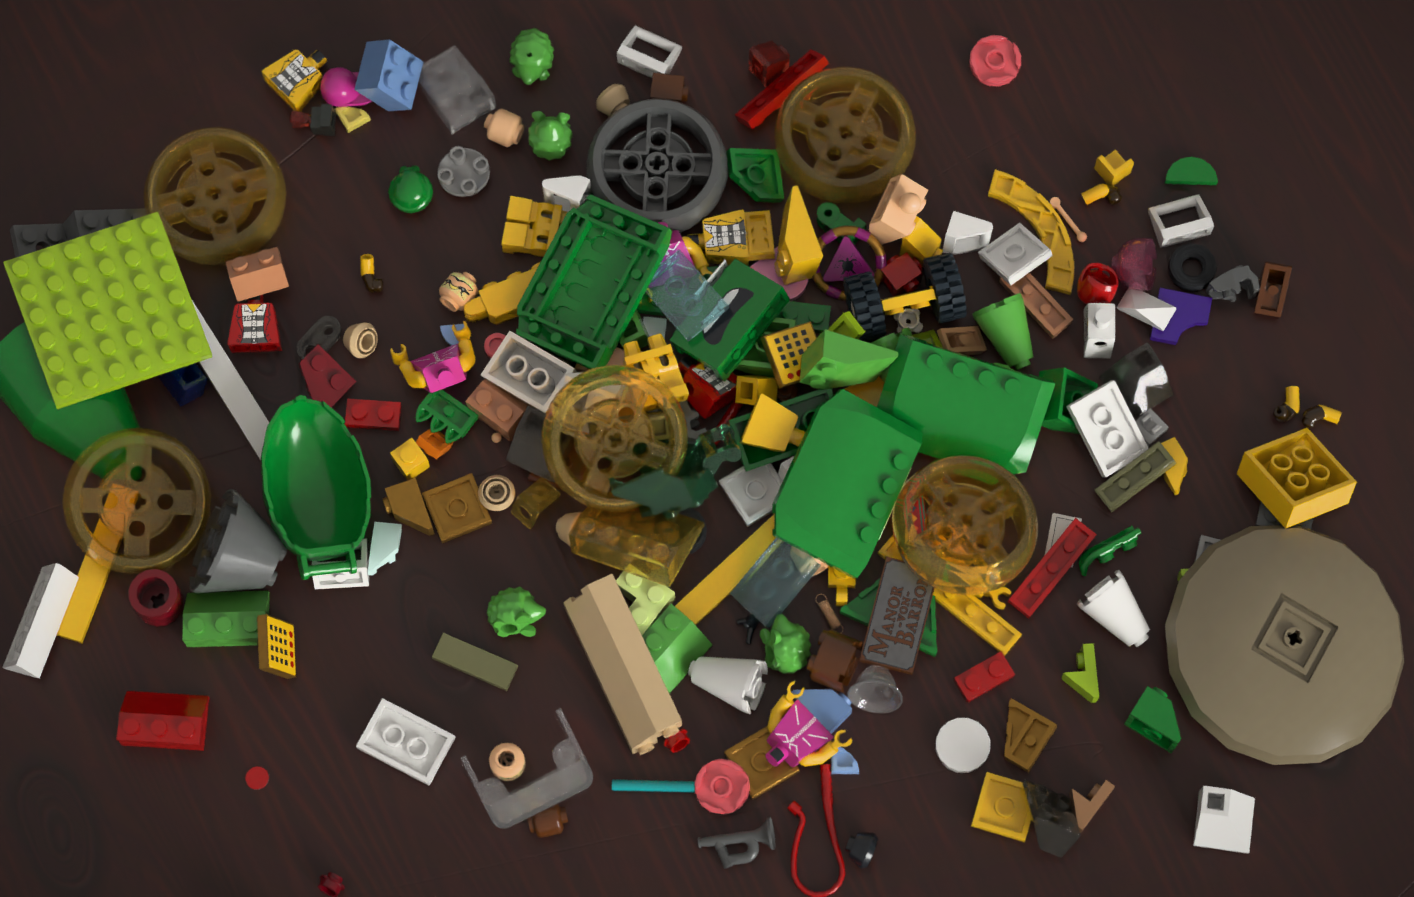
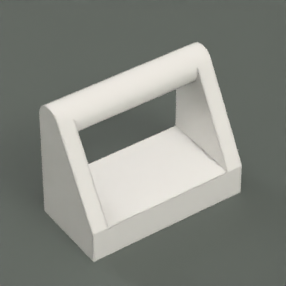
M635 25L617 51V62L651 78L653 73L669 74L682 50V46ZM637 37L670 52V55L663 63L631 47Z
M581 175L550 178L542 182L544 202L562 205L563 211L567 212L574 207L577 209L587 201L586 197L591 194L590 179Z
M1199 194L1148 208L1160 248L1211 235L1214 228L1211 215ZM1193 206L1196 207L1199 220L1166 229L1159 217Z
M953 211L945 235L943 253L950 252L952 255L982 250L989 245L993 224Z
M364 538L357 548L354 549L361 550V560H356V574L342 572L313 576L314 588L329 589L369 586L368 539ZM312 561V565L326 564V563H334V562H342V561H333V562Z

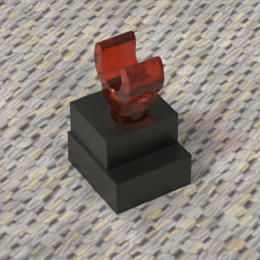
M321 104V107H312L311 114L292 111L290 122L293 123L292 127L295 128L310 125L314 135L334 136L336 113L332 104Z

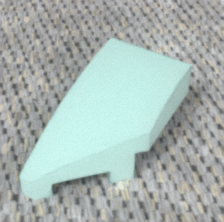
M374 522L368 575L377 573L376 569L387 562L391 564L395 561V554L399 550L402 524Z

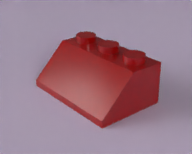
M127 691L119 712L116 740L122 746L204 751L209 696Z

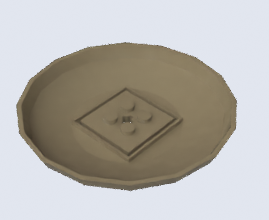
M1297 524L1286 529L1283 525L1250 526L1208 546L1179 580L1165 623L1169 673L1190 715L1228 749L1272 765L1321 763L1361 743L1391 708L1404 665L1400 616L1378 573L1341 540ZM1295 632L1298 634L1296 639L1300 642L1291 645L1289 644L1290 638L1287 637V634L1291 635Z

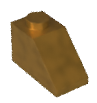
M416 478L385 488L387 497L382 499L387 514L393 512L395 520L429 536L435 534Z

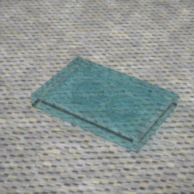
M677 250L659 265L645 292L687 342L729 309L728 304L680 250Z
M776 537L731 591L730 595L763 625L770 628L776 616L785 610L821 565L807 553Z

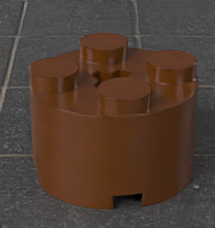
M823 630L818 641L820 649L817 655L813 654L811 656L807 670H810L809 676L811 681L843 693V685H849L858 665L859 658H856L855 654L856 650L862 652L863 642L834 630Z

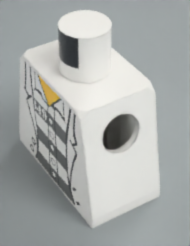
M1088 303L1084 308V358L1110 359L1115 342V304ZM1105 342V345H1096L1094 343Z

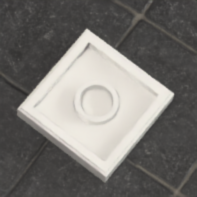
M1018 223L978 252L980 259L1010 286L1053 256L1051 250L1021 223Z
M771 463L749 471H745L742 466L719 480L720 486L747 527L772 513L773 501L783 482Z

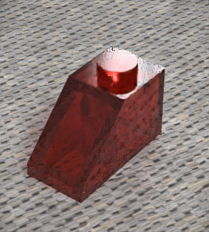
M773 40L755 45L749 49V70L767 87L789 68L790 55L782 45L777 46Z

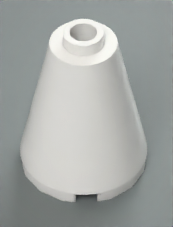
M1116 570L1114 573L1117 577L1111 579L1110 576L1104 578L1085 594L1087 600L1084 603L1079 600L1077 605L1127 646L1134 644L1138 647L1149 638L1147 633L1150 628L1120 570Z
M698 657L696 661L693 660L691 662L688 676L691 677L693 684L740 711L752 714L750 709L756 710L762 698L766 683L761 682L762 674L767 675L768 668L765 661L756 659Z

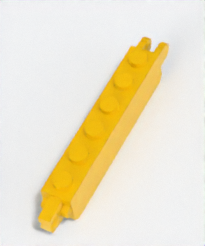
M541 262L533 265L531 270L521 273L519 271L510 274L504 281L499 283L494 281L484 285L478 291L479 297L472 299L470 302L468 301L464 305L465 318L473 323L476 320L479 321L488 317L491 323L498 325L518 317L517 306Z

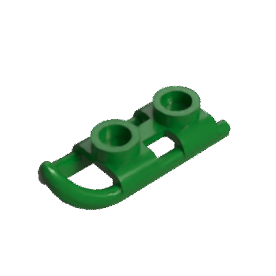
M1130 526L1087 549L1079 560L1082 576L1085 577L1087 575L1088 567L1094 559L1097 558L1099 563L1102 564L1113 559V553L1121 547L1123 551H1127L1137 546L1136 540H1138L1137 536L1141 534L1140 529H1134L1133 526Z

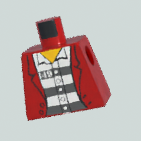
M263 294L247 299V303L235 304L228 337V346L231 353L282 351L276 311L273 303H263Z
M687 357L679 362L678 367L680 373L684 376L683 381L689 392L687 401L704 419L735 399L737 375L731 373L724 382L715 375L712 369L701 362L695 365Z

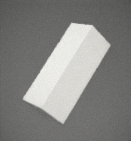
M58 563L42 567L2 668L40 678L79 579L78 576Z

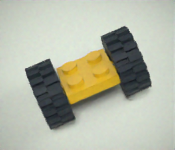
M949 252L924 258L923 267L927 289L880 300L874 276L870 271L844 277L843 286L848 311L851 312L865 331L858 340L868 341L885 337L886 324L883 311L885 315H893L904 312L903 307L910 305L911 309H918L930 306L931 304L938 323L965 318L967 308L963 293L964 288L952 253Z

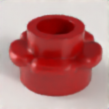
M679 729L678 733L665 739L664 746L673 753L681 751L690 742L689 737L686 735L688 731L686 729Z

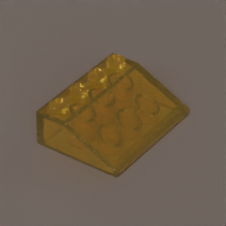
M606 489L579 515L569 532V540L573 554L670 587L705 524L702 521Z

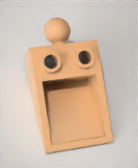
M903 174L890 179L869 224V232L879 240L881 245L909 236L916 225L914 220L917 213L921 212L926 204V199L924 198L928 189Z

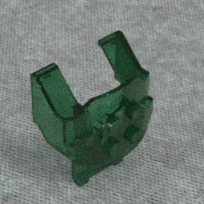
M723 424L699 434L695 444H687L672 435V439L601 448L602 456L605 460L639 470L641 476L625 483L616 481L614 477L609 478L613 495L638 503L642 518L662 513L665 519H670L689 507L696 508L702 505L704 500L709 498V493L718 487L714 474L720 464L726 460L736 462L741 458L740 447L734 441L735 433L733 427L729 424ZM722 440L725 446L717 449L715 442Z

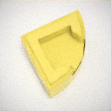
M348 106L334 109L348 133L371 120L370 116L362 109Z

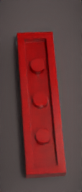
M812 49L809 50L735 114L738 122L750 129L762 124L767 116L774 110L782 107L788 98L799 92L803 85L821 73L822 69L829 64L826 57Z
M1075 518L1007 602L1029 619L1097 534Z

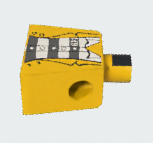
M294 50L261 72L264 81L299 114L320 89L322 74L318 69L327 62V59L319 50H316L308 58L299 50Z
M744 210L705 218L702 220L703 233L687 235L701 249H704L705 258L708 263L721 264L725 259L727 264L730 265L734 259H737L748 266L749 256Z

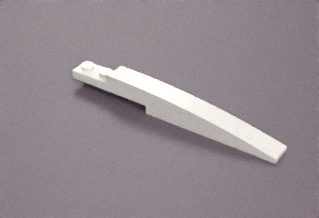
M193 302L212 352V358L198 363L261 461V453L269 421Z

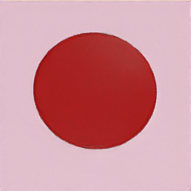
M256 766L247 772L245 780L250 788L258 790L267 785L269 775L264 768Z

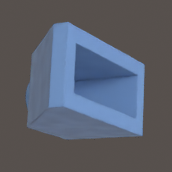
M833 689L804 690L800 697L793 699L794 702L798 699L831 734L852 713V707L850 706L852 703L848 697L841 692L837 694ZM793 690L792 692L798 694L801 690Z

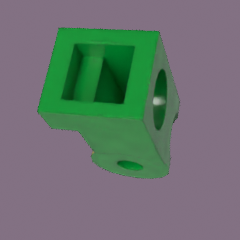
M823 203L817 209V224L825 233L840 226H856L866 230L867 224L858 217L855 222H852L840 213L839 208L833 203ZM848 235L854 245L860 240L857 237ZM843 236L837 237L834 240L840 243Z

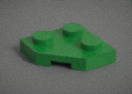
M729 148L726 151L729 177L756 202L778 203L784 199L778 150Z

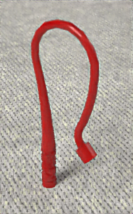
M830 764L820 765V778L825 818L840 872L838 880L832 888L821 892H814L807 889L800 882L797 876V852L806 818L801 810L803 807L795 800L787 808L800 818L791 852V877L796 887L804 894L812 897H826L835 893L842 885L845 877V864L838 844L834 823Z

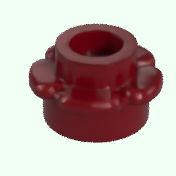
M328 872L327 875L323 874L320 876L318 888L329 896L337 897L341 890L344 891L345 886L342 884L343 879L339 875Z

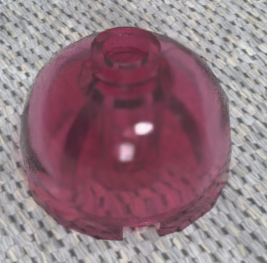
M1131 239L1119 248L1117 256H1113L1112 269L1117 272L1118 279L1124 286L1138 291L1151 290L1153 288L1156 277L1153 259H1157L1153 239Z

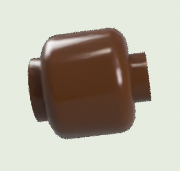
M555 799L533 803L530 811H526L530 832H535L539 838L562 833L563 823L568 822L565 806L559 807V803Z

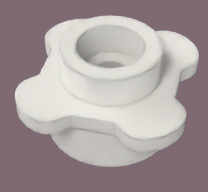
M904 309V312L894 314V319L898 323L897 332L899 333L907 327L910 328L911 332H921L923 325L919 321L920 311L918 309Z

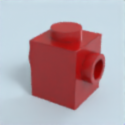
M907 252L902 256H893L886 262L887 266L881 269L884 276L882 282L893 297L899 296L904 292L911 293L920 286L919 282L921 281V271L923 268L915 257L911 258Z

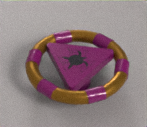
M856 226L833 228L818 239L822 251L825 245L837 237L843 236L824 276L822 277L820 273V265L816 274L812 276L813 281L822 292L838 300L846 301L844 291L829 285L828 281H843L844 277L870 271L878 287L884 278L881 269L887 266L886 254L879 240L871 232ZM848 235L857 237L872 247L876 259L875 274Z

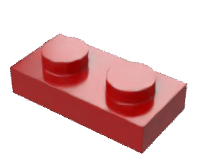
M347 399L345 426L350 428L399 431L401 402Z
M1000 651L954 677V682L966 702L969 703L1013 678L1015 673Z

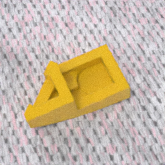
M1173 437L1161 443L1176 462L1173 467L1164 473V480L1174 495H1178L1183 477L1187 473L1188 458L1176 438Z

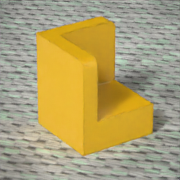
M1114 150L1105 158L1103 155H1100L1096 160L1094 169L1108 185L1114 186L1131 173L1134 161L1131 158L1125 161Z

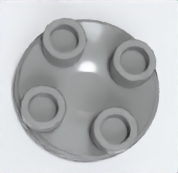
M456 146L441 160L437 173L438 180L443 189L454 196L466 197L474 195L481 191L489 180L490 167L488 160L476 150Z

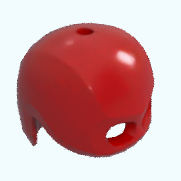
M1101 263L1087 264L1081 272L1077 283L1079 299L1085 304L1111 303L1118 288V276L1107 265ZM1103 270L1107 271V272L1110 274V276L1106 275V274H1105L1104 272H1102V271H1103Z

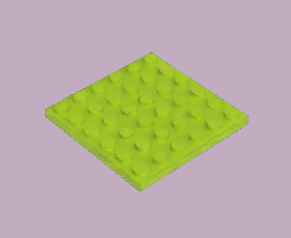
M158 212L3 262L56 409L212 358L211 349Z

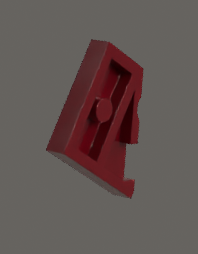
M316 344L298 363L311 399L324 401L330 407L356 382L319 344Z

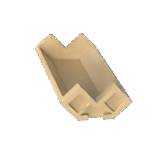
M610 574L586 585L581 589L582 595L576 598L570 597L563 602L564 609L632 754L639 752L642 755L655 748L654 744L657 743V737L663 735L664 738L678 733V728L682 726V720L613 574Z

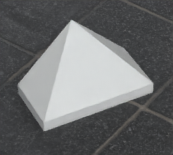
M1131 285L1117 306L1118 310L1161 331H1164L1176 311V307Z

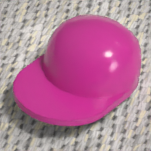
M336 67L328 70L321 79L320 90L322 97L332 106H360L372 102L354 90L359 72H351L345 68Z

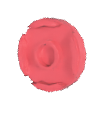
M990 35L981 38L972 48L969 67L973 76L979 82L988 86H1002L1010 83L1017 76L1021 67V54L1015 43L1007 40L1006 37Z
M726 759L711 761L704 765L696 775L695 793L701 806L710 812L722 815L733 813L741 808L748 798L750 791L749 777L743 767L734 761Z

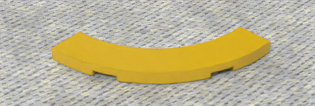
M995 169L988 196L1008 204L1022 214L1035 229L1041 242L1051 250L1053 256L1046 260L1047 279L1045 289L1071 295L1074 281L1073 252L1069 235L1060 216L1043 195L1026 185L1024 181Z

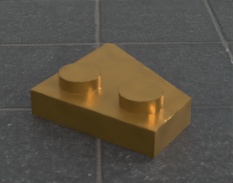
M1011 698L1009 701L1005 760L1029 773L1055 732L1057 724Z

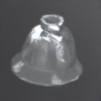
M871 665L866 668L847 692L852 704L872 713L884 714L893 712L903 702L902 693L897 688L894 677L889 670L881 666Z

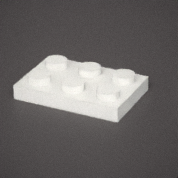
M1115 380L1105 383L1066 406L1102 477H1107L1125 467L1149 449Z
M382 698L356 748L430 786L456 737Z

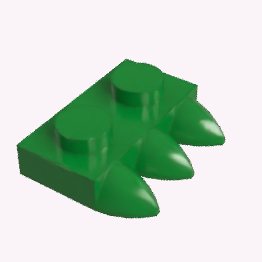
M442 389L428 393L416 411V422H423L433 417L430 424L432 433L447 427L445 433L446 443L454 442L460 437L463 439L479 418L478 414Z

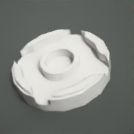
M956 718L948 721L940 729L936 738L937 756L947 769L956 773H969L978 769L986 762L990 752V738L986 729L979 722L970 718Z

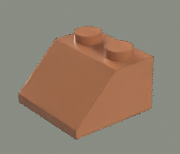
M277 247L226 261L229 278L237 302L289 287L281 255Z
M487 379L483 380L465 401L467 407L478 414V419L510 442L537 411L536 408Z

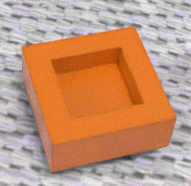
M431 429L421 434L416 441L417 445L426 454L435 459L448 452L454 443H446L444 434L440 431L432 433Z

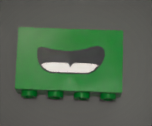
M734 259L723 270L717 282L707 290L700 303L691 310L684 323L674 331L670 342L678 353H686L713 370L719 379L725 382L789 302L790 298L781 285Z

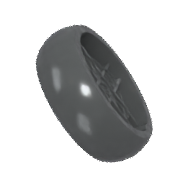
M645 99L622 107L602 123L589 147L586 161V176L590 179L591 194L654 222H666L671 231L679 230L681 233L699 224L718 204L727 182L728 159L724 143L718 131L699 111L670 99ZM647 125V130L632 137L623 150H610L614 143L624 134L637 127ZM671 126L681 128L693 135L703 145L707 154L693 153L688 143L678 134L671 131ZM656 139H661L665 142L662 146L652 144ZM628 163H635L637 165L633 170H628L624 166ZM655 164H661L659 170H654ZM680 165L690 167L687 172L677 170ZM607 181L621 182L625 190L634 199L643 203V210L634 208L620 200L612 192ZM691 185H705L702 191L689 203L667 211L668 204L683 197ZM656 188L662 191V194L659 196H653L649 193L652 189Z

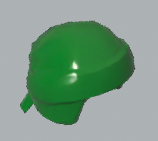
M402 166L399 171L400 174L395 176L389 185L388 197L395 208L405 213H415L425 209L433 196L432 184L424 174L419 173L420 169L418 166H411V168Z

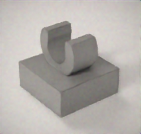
M1151 408L1135 421L1148 447L1169 428Z

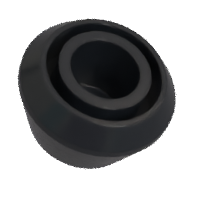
M858 832L856 837L850 836L845 851L850 852L848 858L859 868L868 867L878 844L879 838L873 832Z

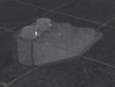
M455 45L423 64L418 85L451 134L496 108L493 93Z

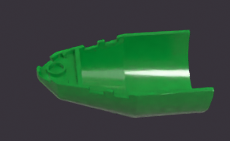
M25 322L13 329L0 341V399L34 439L46 444L59 454L68 457L105 481H115V479L137 481L142 477L147 444L125 387L56 409Z

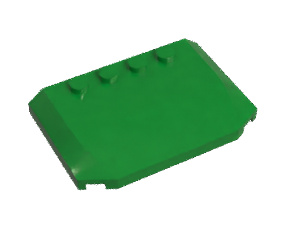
M590 194L586 197L587 201L577 209L574 207L567 212L517 306L519 325L518 329H516V334L530 343L598 373L608 364L670 245L672 231L664 225Z
M900 333L895 349L898 352V357L890 364L877 408L923 433L922 444L918 451L920 453L995 477L1025 473L1056 383L1039 376L1027 375L926 343L925 340Z
M844 389L837 391L834 396L816 408L773 501L774 529H772V535L849 577L858 578L869 562L922 444L923 433Z

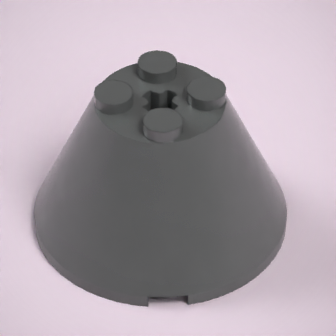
M228 489L222 495V498L225 499L221 508L215 506L199 541L192 566L197 567L195 577H189V589L192 592L206 593L261 589L266 585L272 586L277 577V571H275L279 560L282 561L286 555L287 549L272 527L236 490Z

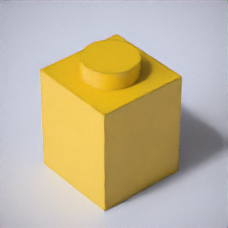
M761 375L737 376L735 403L755 405L758 395L761 393L776 402L778 387L776 378Z
M410 438L390 452L393 463L407 481L414 479L430 467L428 458L413 438Z

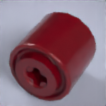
M158 569L145 570L133 579L128 590L129 601L133 609L147 624L166 626L174 622L182 612L184 606L183 594L173 577L165 571ZM161 596H164V605H159L155 608L153 599H160Z

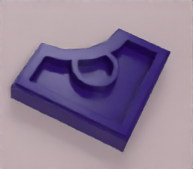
M1164 288L1159 289L1157 298L1176 307V311L1164 331L1152 326L1150 340L1176 345L1180 335L1186 329L1196 325L1207 326L1212 298Z

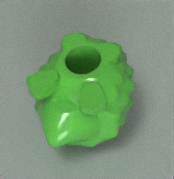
M536 28L521 31L520 35L516 36L515 41L512 42V49L510 51L511 57L509 62L515 66L512 69L514 76L521 78L526 85H531L538 78L540 81L546 80L550 75L547 69L552 67L554 48L551 46L548 34Z
M533 112L532 117L535 121L528 128V141L533 148V153L547 160L562 158L571 147L573 137L572 130L570 129L571 125L567 123L570 115L559 113L557 117H545L543 112Z
M509 587L505 591L500 590L498 595L491 596L487 609L488 622L492 625L495 633L501 637L519 633L533 637L536 633V628L530 624L538 621L546 613V608L539 605L531 593L521 587L515 589Z
M783 614L776 616L771 632L766 628L760 630V638L765 644V662L767 666L783 674H793L807 665V660L811 655L810 634L803 626L787 620Z

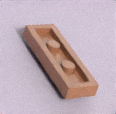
M1030 273L1011 286L1003 278H1000L999 282L1012 296L1021 293L1025 310L1052 339L1073 322V318Z

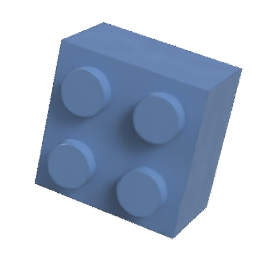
M391 40L369 41L365 46L354 90L387 111L411 110L423 61Z

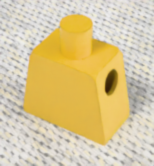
M761 393L758 395L740 443L784 452L788 442L799 447L805 431L795 428L798 415Z

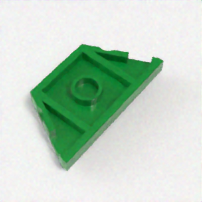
M881 577L872 586L862 591L854 600L847 605L845 604L841 608L840 614L868 626ZM934 595L919 647L920 651L933 657L937 654L936 604Z

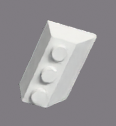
M509 331L481 373V376L547 415L557 408L567 373H576L577 371L572 366Z

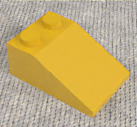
M798 185L792 187L783 210L777 257L774 263L776 274L782 278L784 285L811 279L816 274L823 258Z

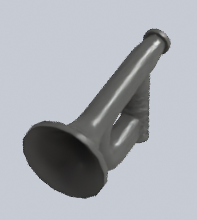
M767 817L766 821L754 830L712 835L704 838L698 837L699 848L715 847L724 869L753 861L759 852L758 842H762L772 850H775V834L771 817ZM746 843L748 850L743 853L729 854L726 845Z

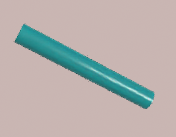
M612 779V791L695 792V781Z

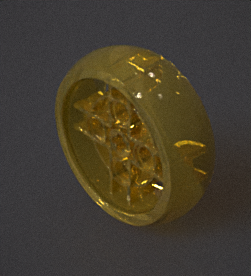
M840 66L816 72L802 80L790 91L782 103L776 118L774 141L783 169L800 189L823 201L837 204H853L880 196L885 192L891 178L905 173L915 150L916 128L912 111L906 99L892 83L866 69ZM851 92L850 97L833 98L820 106L811 103L815 99L827 94ZM876 103L880 104L893 119L898 134L897 141L884 136L883 124L874 110ZM860 110L863 114L856 117L850 111ZM818 121H824L828 124V126H826L825 128H819L815 125V123ZM793 129L806 134L808 148L817 161L814 168H811L798 154L793 142ZM844 133L849 134L846 139L841 138V135H844ZM870 142L873 143L876 147L873 149H866L863 147V144ZM830 154H837L840 156V159L831 161L828 159V156ZM870 164L880 168L876 172L861 178L838 179L840 174L855 173L865 169Z
M225 127L200 128L174 139L153 161L144 185L145 214L159 213L174 254L190 262L203 265H225L226 261L254 254L260 250L277 231L286 206V183L282 169L273 154L260 141L249 134ZM216 152H228L243 156L258 167L245 171L233 161L217 157ZM192 160L193 164L180 177L177 189L165 193L173 175L185 163ZM206 169H214L211 175H202ZM238 186H247L243 192H235ZM218 193L219 198L213 200L212 195ZM266 198L264 207L256 220L238 234L237 228L250 215L254 201ZM187 200H195L192 206H183ZM219 217H228L226 222L222 224L216 223ZM185 221L197 231L213 235L214 241L196 240L187 237L174 229L172 225Z
M608 365L596 367L577 375L559 390L551 401L543 420L541 447L550 475L567 495L595 509L625 511L653 501L673 483L686 457L688 427L678 399L661 380L638 368ZM621 385L616 398L598 401L586 411L573 407L580 398L595 389ZM648 395L659 405L666 418L669 432L668 444L655 440L654 425L649 415L643 409ZM630 407L632 415L628 419H620L618 413L621 408ZM587 422H594L597 428L594 433L585 434L582 431L583 426ZM561 432L574 437L577 455L587 468L582 481L571 472L564 460L560 444ZM615 432H617L621 441H615V444H611L612 442L608 437L610 435L614 436ZM638 442L647 444L646 451L642 454H635L633 452V447ZM608 457L611 459V465L607 469H600L597 467L599 459ZM644 465L656 469L646 480L633 487L622 490H609L613 478H623L632 475Z
M149 428L120 429L93 441L79 454L71 466L65 480L62 499L67 528L82 552L91 560L109 570L138 575L145 570L151 569L165 570L185 558L201 540L209 522L212 504L210 483L196 455L175 437ZM126 448L125 463L111 469L102 479L98 488H84L90 472L99 461L117 450ZM152 449L166 454L181 467L189 481L191 490H177L168 473L161 467L151 463ZM135 466L143 467L146 472L145 478L140 482H135L130 476V472ZM106 493H114L117 496L118 501L115 507L109 509L103 506L102 497ZM136 493L140 494V498L145 499V504H140V509H135V505L130 504V498H134ZM162 494L170 495L173 501L171 507L165 510L159 508L157 500ZM83 513H98L103 525L112 534L124 540L123 554L108 548L93 535ZM176 514L190 515L184 531L172 544L158 552L149 554V540L165 532L172 524ZM133 521H141L144 524L145 529L140 536H133L129 532V525Z
M957 455L935 460L917 470L907 480L894 504L892 532L901 558L908 568L923 582L950 594L979 595L1007 585L1026 567L1032 558L1037 543L1038 518L1034 503L1027 489L1009 470L988 459L970 455ZM923 496L929 507L925 515V530L917 534L913 524L912 511L917 500ZM944 502H950L954 506H947ZM982 510H988L992 514L987 515L984 512H982ZM1012 516L1018 538L1015 549L1008 554L1001 543L1005 535V520ZM943 535L947 537L948 540H942L938 536ZM976 544H983L986 548H979ZM957 564H974L976 567L962 566Z

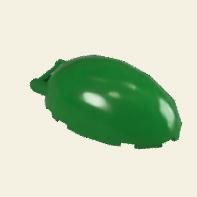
M299 395L295 399L280 405L266 428L261 453L263 502L272 529L286 549L297 556L302 580L309 579V576L342 572L356 574L357 563L354 549L363 540L371 515V484L359 443L354 435L351 436L341 415L324 401L307 399L306 396ZM342 556L346 557V561L309 566L307 561H323Z

